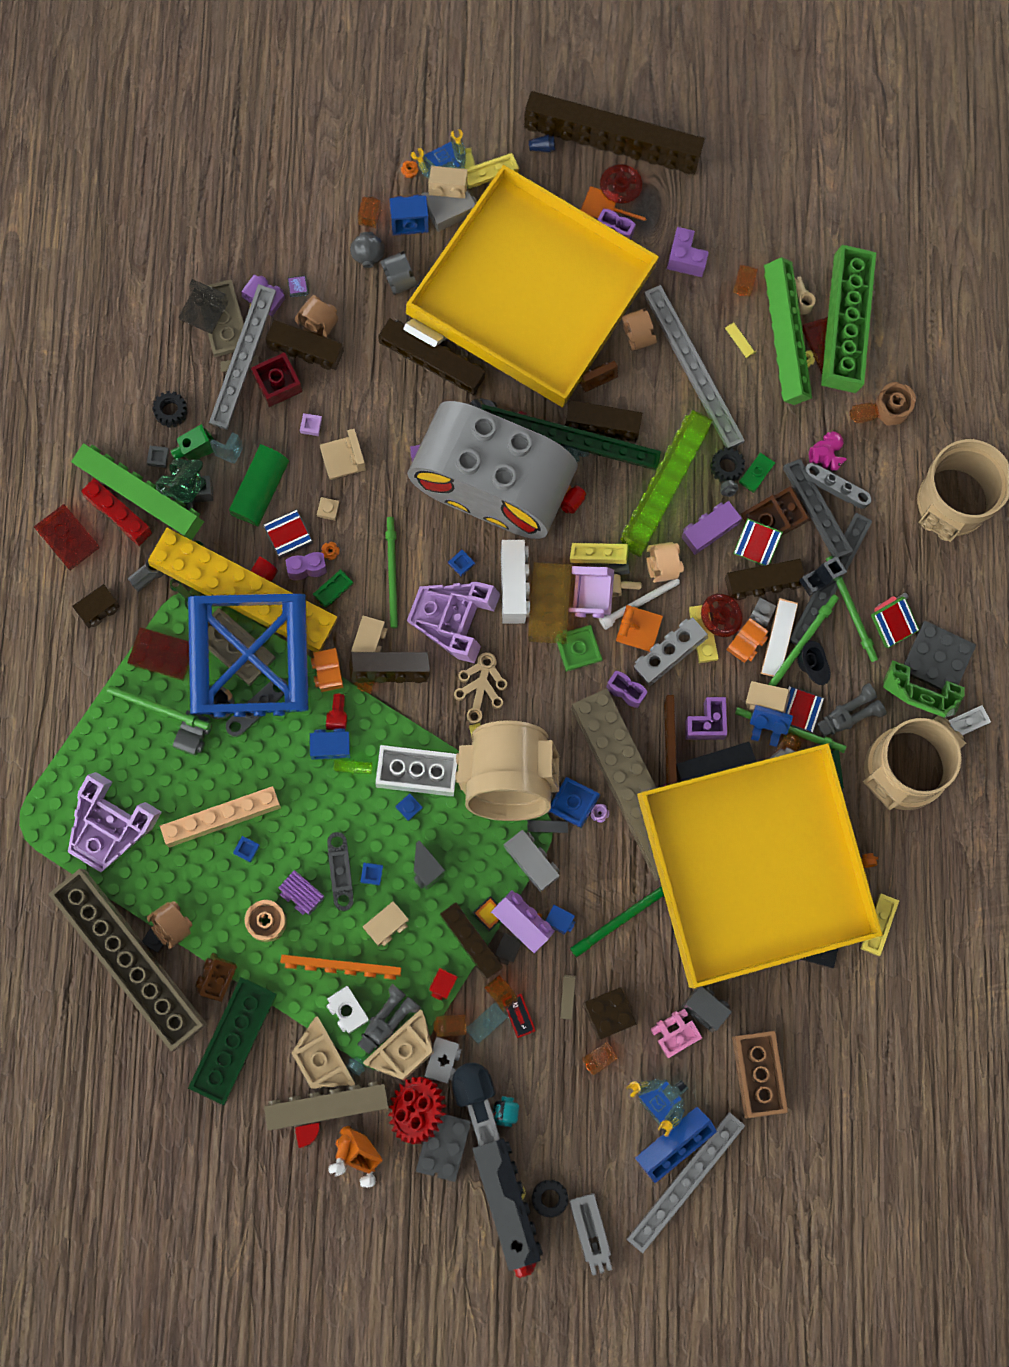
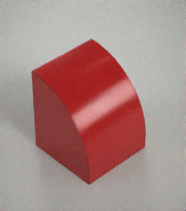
M259 556L250 570L270 582L273 581L278 573L276 567L261 556Z
M320 1122L295 1127L298 1148L308 1146L316 1140L320 1132Z

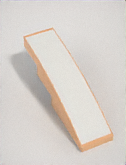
M779 598L761 674L774 677L784 663L797 610V602Z

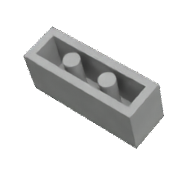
M521 830L504 844V848L541 893L559 878L558 872L560 870L553 862L551 864L545 858L547 854L541 847L537 848L535 846L533 836L529 832L525 833Z

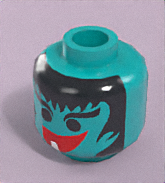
M502 1096L501 1100L494 1102L493 1117L496 1125L512 1127V1124L517 1123L520 1106L518 1103L513 1102L514 1098Z

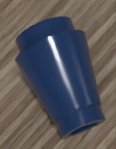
M548 134L529 140V150L548 153L555 151L554 136Z

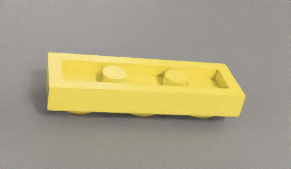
M510 153L467 168L468 189L492 181L503 165L518 172L519 167L513 154Z
M572 543L570 562L627 564L629 547L628 544Z
M708 604L689 607L690 619L693 617L708 634V639L696 648L699 663L717 661L718 653Z
M879 894L875 910L883 936L863 941L860 949L881 956L899 900Z

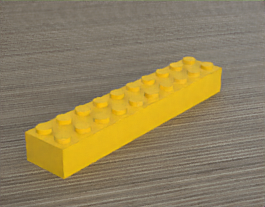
M169 528L165 529L148 559L149 566L206 596L293 594ZM306 601L307 649L317 652L322 650L337 622V616ZM282 605L227 606L267 628L283 613ZM287 620L276 631L286 638Z

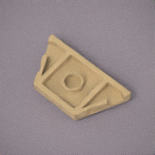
M420 1009L363 1062L364 1065L401 1080L408 1078L434 1053L424 1012Z
M316 1016L291 1052L311 1088L355 1085L352 1076L322 1022Z

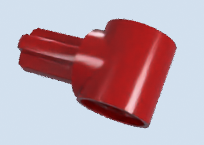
M337 693L333 695L332 711L327 713L326 730L345 729L346 731L347 714L343 712L344 694Z

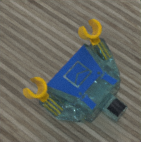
M458 129L459 137L457 138L454 136V132L451 131V137L455 140V143L451 141L425 155L421 148H417L419 152L418 157L415 152L411 153V157L418 160L417 164L425 177L429 178L431 166L464 168L466 152L463 141L460 140L463 136V132Z
M659 1079L648 1080L639 1083L633 1081L626 1087V1089H633V1092L630 1094L631 1097H635L638 1094L640 1103L659 1124L658 1130L661 1128L667 1130L665 1136H668L671 1130L681 1123L685 1109L683 1107L684 1100L680 1095L688 1090L682 1080L678 1081L674 1086H671L666 1079L663 1081Z

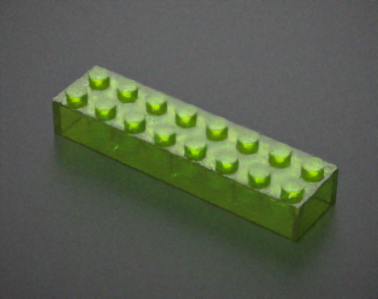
M692 410L690 415H685L680 430H677L671 446L669 445L663 461L659 463L654 477L651 478L647 486L646 492L641 496L637 509H634L629 525L626 524L620 540L622 544H628L629 552L641 558L711 426L712 419Z

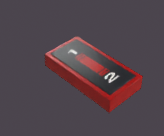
M522 994L503 1001L517 1039L536 1031Z

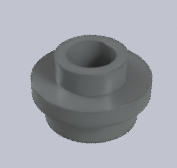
M734 480L725 481L720 486L721 495L727 497L735 495L739 489L738 484Z

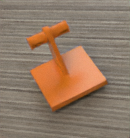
M626 605L616 642L650 652L651 647L655 644L663 616Z

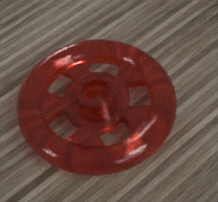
M613 165L607 168L600 178V188L603 195L615 203H629L635 200L642 191L643 182L640 174L628 165ZM624 172L631 175L629 179L627 176L623 175ZM615 173L617 176L612 180L609 176ZM630 183L636 184L634 190L629 189ZM612 185L614 190L610 191L607 186ZM626 192V196H619V193Z
M718 593L709 596L701 608V618L705 627L716 636L730 637L737 633L742 625L743 617L740 606L732 597L726 594ZM717 601L719 606L714 608L712 603ZM726 604L731 606V611L725 607ZM709 613H713L714 620L710 621ZM730 618L735 619L733 625L729 624ZM718 624L724 625V630L719 629Z

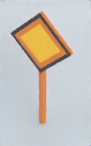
M491 896L472 913L488 931L500 922L491 912L498 904Z

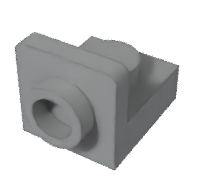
M759 598L749 618L766 627L777 606Z

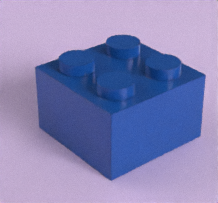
M413 195L412 197L396 196L390 198L393 235L429 232L426 196Z

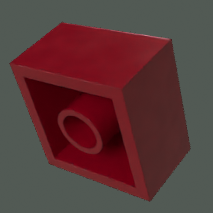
M285 352L251 367L253 377L269 407L303 392L301 383Z

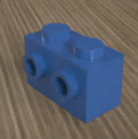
M320 729L310 733L311 760L350 758L349 731L334 729V732H326V730Z

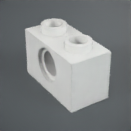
M348 986L327 999L329 1004L326 1006L332 1015L337 1014L340 1021L337 1023L343 1032L347 1030L350 1034L370 1021ZM346 1005L352 1007V1014L348 1017L341 1014L342 1008Z

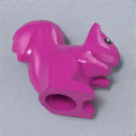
M832 431L823 437L824 440L817 442L811 447L808 455L810 463H822L823 468L830 467L832 471H837L847 459L835 456L834 451L840 450L844 442L839 433Z

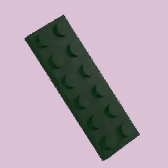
M240 977L188 1089L223 1106L226 1105L277 993Z

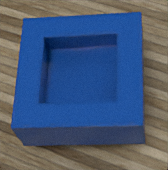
M461 550L448 561V564L462 577L475 565V562Z
M410 793L395 806L408 822L423 809Z
M242 836L233 854L251 863L260 845Z
M363 863L360 882L380 886L383 865Z

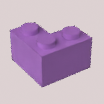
M677 227L667 269L699 277L703 276L709 251L691 247L695 231Z
M707 697L704 701V716L687 717L685 720L686 740H724L726 738V697Z

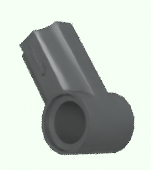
M147 560L144 566L127 579L139 592L154 579L162 577L164 573L159 570L152 571Z

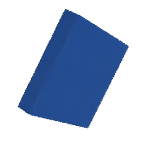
M566 777L559 788V792L556 793L551 802L549 812L582 829L600 794Z

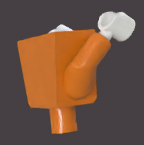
M350 1126L343 1127L340 1130L341 1136L336 1141L338 1148L336 1154L337 1163L329 1166V1172L331 1174L336 1172L335 1176L343 1174L346 1170L344 1161L346 1165L367 1173V1176L360 1178L362 1187L374 1186L376 1179L373 1172L382 1162V1157L367 1136L352 1130Z

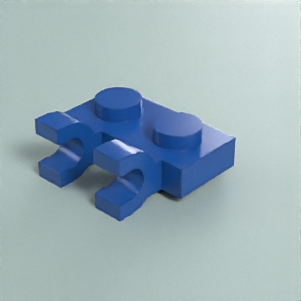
M755 705L750 719V724L754 725L751 740L759 741L762 728L772 731L769 745L777 747L781 733L787 735L793 715Z

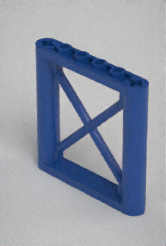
M305 594L188 597L190 714H214V717L222 718L226 717V714H234V717H245L246 713H254V716H266L265 713H273V716H284L285 712L309 711ZM282 605L283 613L249 648L212 615V606ZM286 620L288 685L254 655ZM208 622L242 653L240 658L211 687L209 685ZM249 660L285 693V702L214 704V695Z

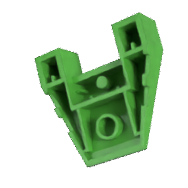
M893 660L883 681V688L905 703L944 718L956 714L965 696V687L946 681L940 694L910 683V667Z

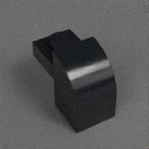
M836 556L824 562L815 571L803 576L799 581L810 596L835 583L847 571Z

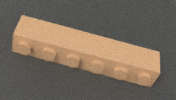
M272 786L161 825L160 829L165 844L170 848L278 810L281 806L275 789Z

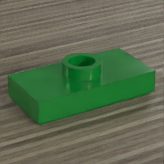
M759 453L740 479L739 484L755 493L775 465V462Z
M340 569L316 590L313 596L327 609L354 582Z

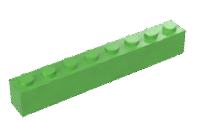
M781 257L764 265V277L767 283L769 311L772 318L771 326L774 332V345L777 352L776 361L779 366V380L782 387L781 395L784 402L796 405L811 399L812 392L792 261Z
M84 443L71 461L74 465L188 539L193 540L204 523L199 518L200 513L192 508L188 511L184 508L186 504L178 499L175 501L171 500L169 493L161 490V492L157 491L155 484L150 481L143 482L141 475L134 471L132 474L129 473L128 467L120 462L118 465L115 464V459L106 453L104 456L101 455V450L94 445L89 447Z

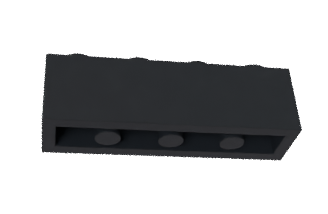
M750 741L677 763L676 774L679 782L757 761Z

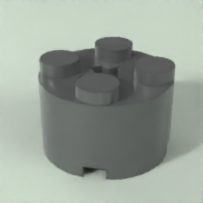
M404 251L380 261L393 294H398L418 286Z

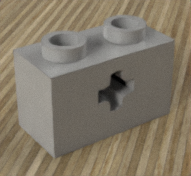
M436 1037L433 1046L434 1053L430 1056L424 1077L448 1084V1081L452 1080L453 1074L456 1071L455 1068H452L454 1061H459L462 1049L458 1048L459 1044ZM446 1055L450 1063L442 1067L438 1059Z

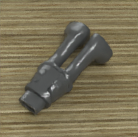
M869 683L864 685L858 697L842 706H836L835 710L827 717H823L821 722L817 723L824 737L829 734L834 735L835 732L845 729L850 730L854 724L869 716L883 717L887 714L883 704L876 700L864 709L850 715L849 712L877 698L872 685Z
M393 984L389 987V999L376 1016L371 1017L365 1033L361 1035L363 1038L357 1044L368 1054L374 1048L378 1049V1045L393 1035V1031L410 1012L417 1013L421 1009L417 1003L407 996L396 1013L386 1023L384 1020L406 996L405 993Z

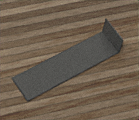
M527 820V832L568 833V821Z

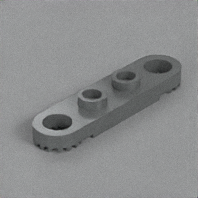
M809 463L804 468L803 475L804 478L806 477V480L812 481L818 487L847 503H852L860 509H865L871 503V496L867 491L815 463ZM809 470L815 472L816 475L811 474ZM858 497H862V499L865 501L862 502Z
M280 678L286 685H288L283 678ZM270 681L247 703H278L285 696V693L283 691L275 692L273 690L275 684ZM246 713L245 717H234L233 715L226 722V731L232 737H240L262 716H254V713ZM234 722L241 724V729L237 732L230 730Z
M335 832L327 840L333 900L338 910L347 911L351 909L354 903L348 845L344 834ZM335 837H340L343 840V844L339 848L332 846V840ZM345 895L349 897V904L347 906H340L338 904L340 896Z

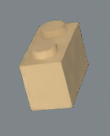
M431 166L428 182L429 195L465 198L467 169Z
M362 616L351 652H381L382 646L379 645L381 639H385L388 630L385 628V622Z
M751 681L746 706L752 712L755 705L785 713L790 697L789 689Z
M393 901L366 923L363 929L378 947L381 944L386 946L393 940L391 937L396 932L400 934L408 927L409 919Z

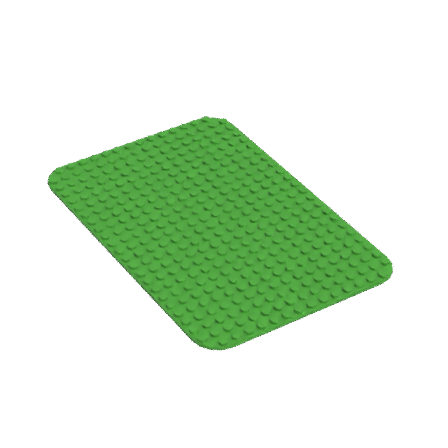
M180 593L173 595L159 608L26 796L20 809L19 825L25 840L36 851L71 874L75 873L78 869H85L109 899L150 926L154 925L152 921L148 923L147 916L165 903L175 901L180 907V913L183 917L187 916L193 925L190 927L191 934L179 942V945L204 961L210 958L212 953H215L218 958L236 963L237 968L232 977L234 981L238 983L240 977H243L277 993L272 1006L304 1027L308 1028L313 1019L318 1016L334 1046L362 1065L377 1050L374 1048L368 1054L357 1045L363 1038L361 1035L365 1033L370 1021L350 1034L347 1030L343 1032L337 1023L340 1021L337 1014L332 1015L326 1006L329 1004L327 999L346 986L349 987L370 1020L371 1017L376 1016L389 999V987L392 984L395 985L406 996L396 1005L384 1021L388 1023L408 996L424 1012L429 1035L431 1036L475 967L473 961L440 917V913L456 902L487 946L489 945L502 922L500 921L493 929L488 931L472 913L490 896L499 903L511 890L520 895L530 879L504 848V844L521 830L525 833L527 832V820L499 821L483 818L471 813L465 806L466 795L460 789L459 783L456 782L454 796L376 788L380 745L453 754L459 753V751L343 677L344 688L321 692L320 688L315 686L314 676H317L316 669H312L310 659L312 657L308 655L309 711L285 712L284 716H273V713H266V716H262L240 737L230 736L225 728L226 722L234 714H230L229 717L224 719H213L209 715H202L209 718L212 724L209 735H205L203 742H205L203 751L201 753L198 752L197 756L175 749L173 743L180 729L181 720L107 693V688L112 686L185 714L187 710L190 711L188 609L185 607V598ZM212 606V614L220 608L256 640L267 630L252 619L227 606ZM273 634L263 644L276 657L268 668L279 678H283L288 684L287 642ZM209 651V685L212 686L229 668ZM262 673L249 686L234 674L223 687L232 693L235 701L234 704H245L271 680ZM276 685L273 686L275 692H281ZM337 693L344 694L343 712L347 714L346 731H349L350 758L311 760L310 733H314V730H326L327 713L332 711L333 695ZM285 696L278 703L285 702ZM238 722L232 723L230 730L233 732L239 731L241 724ZM94 772L112 781L103 799L131 816L137 805L144 802L162 812L153 829L103 872H99L68 853L71 831L75 821L74 813L78 804V791L86 776ZM274 787L281 806L280 809L170 848L165 844L160 829L161 825L260 790ZM410 793L423 809L408 822L395 806ZM548 813L534 819H529L551 821ZM335 832L344 834L348 845L354 903L351 909L347 911L338 910L333 900L327 840ZM529 832L535 839L533 842L537 848L541 847L547 853L552 841V832ZM242 836L260 845L251 863L233 854ZM335 837L332 840V846L335 848H339L343 844V840L340 837ZM419 840L445 870V876L428 890L424 887L421 889L413 878L415 877L416 842ZM363 863L383 865L380 886L360 882ZM294 870L325 896L323 901L310 915L307 913L302 915L294 908L296 904L292 900L287 902L279 895L282 892L279 890V886ZM345 895L340 896L338 904L340 906H347L349 904V897ZM260 900H270L277 903L287 918L284 933L279 939L272 942H261L255 939L245 926V914L248 908ZM394 901L409 919L408 927L400 934L398 932L391 936L393 940L386 946L381 944L378 947L363 929V926ZM266 916V919H262L261 922L266 926L267 923H270V920ZM281 955L401 967V977L396 976V980L384 979V975L377 974L376 978L365 977V973L360 972L353 976L345 975V971L337 970V973H326L323 968H317V971H307L304 966H297V969L285 968V964L280 963ZM439 968L457 976V980L447 1000L443 998L442 1001L432 997V992L429 991ZM344 1006L341 1014L345 1017L352 1014V1007ZM410 1012L397 1025L393 1034L416 1013Z

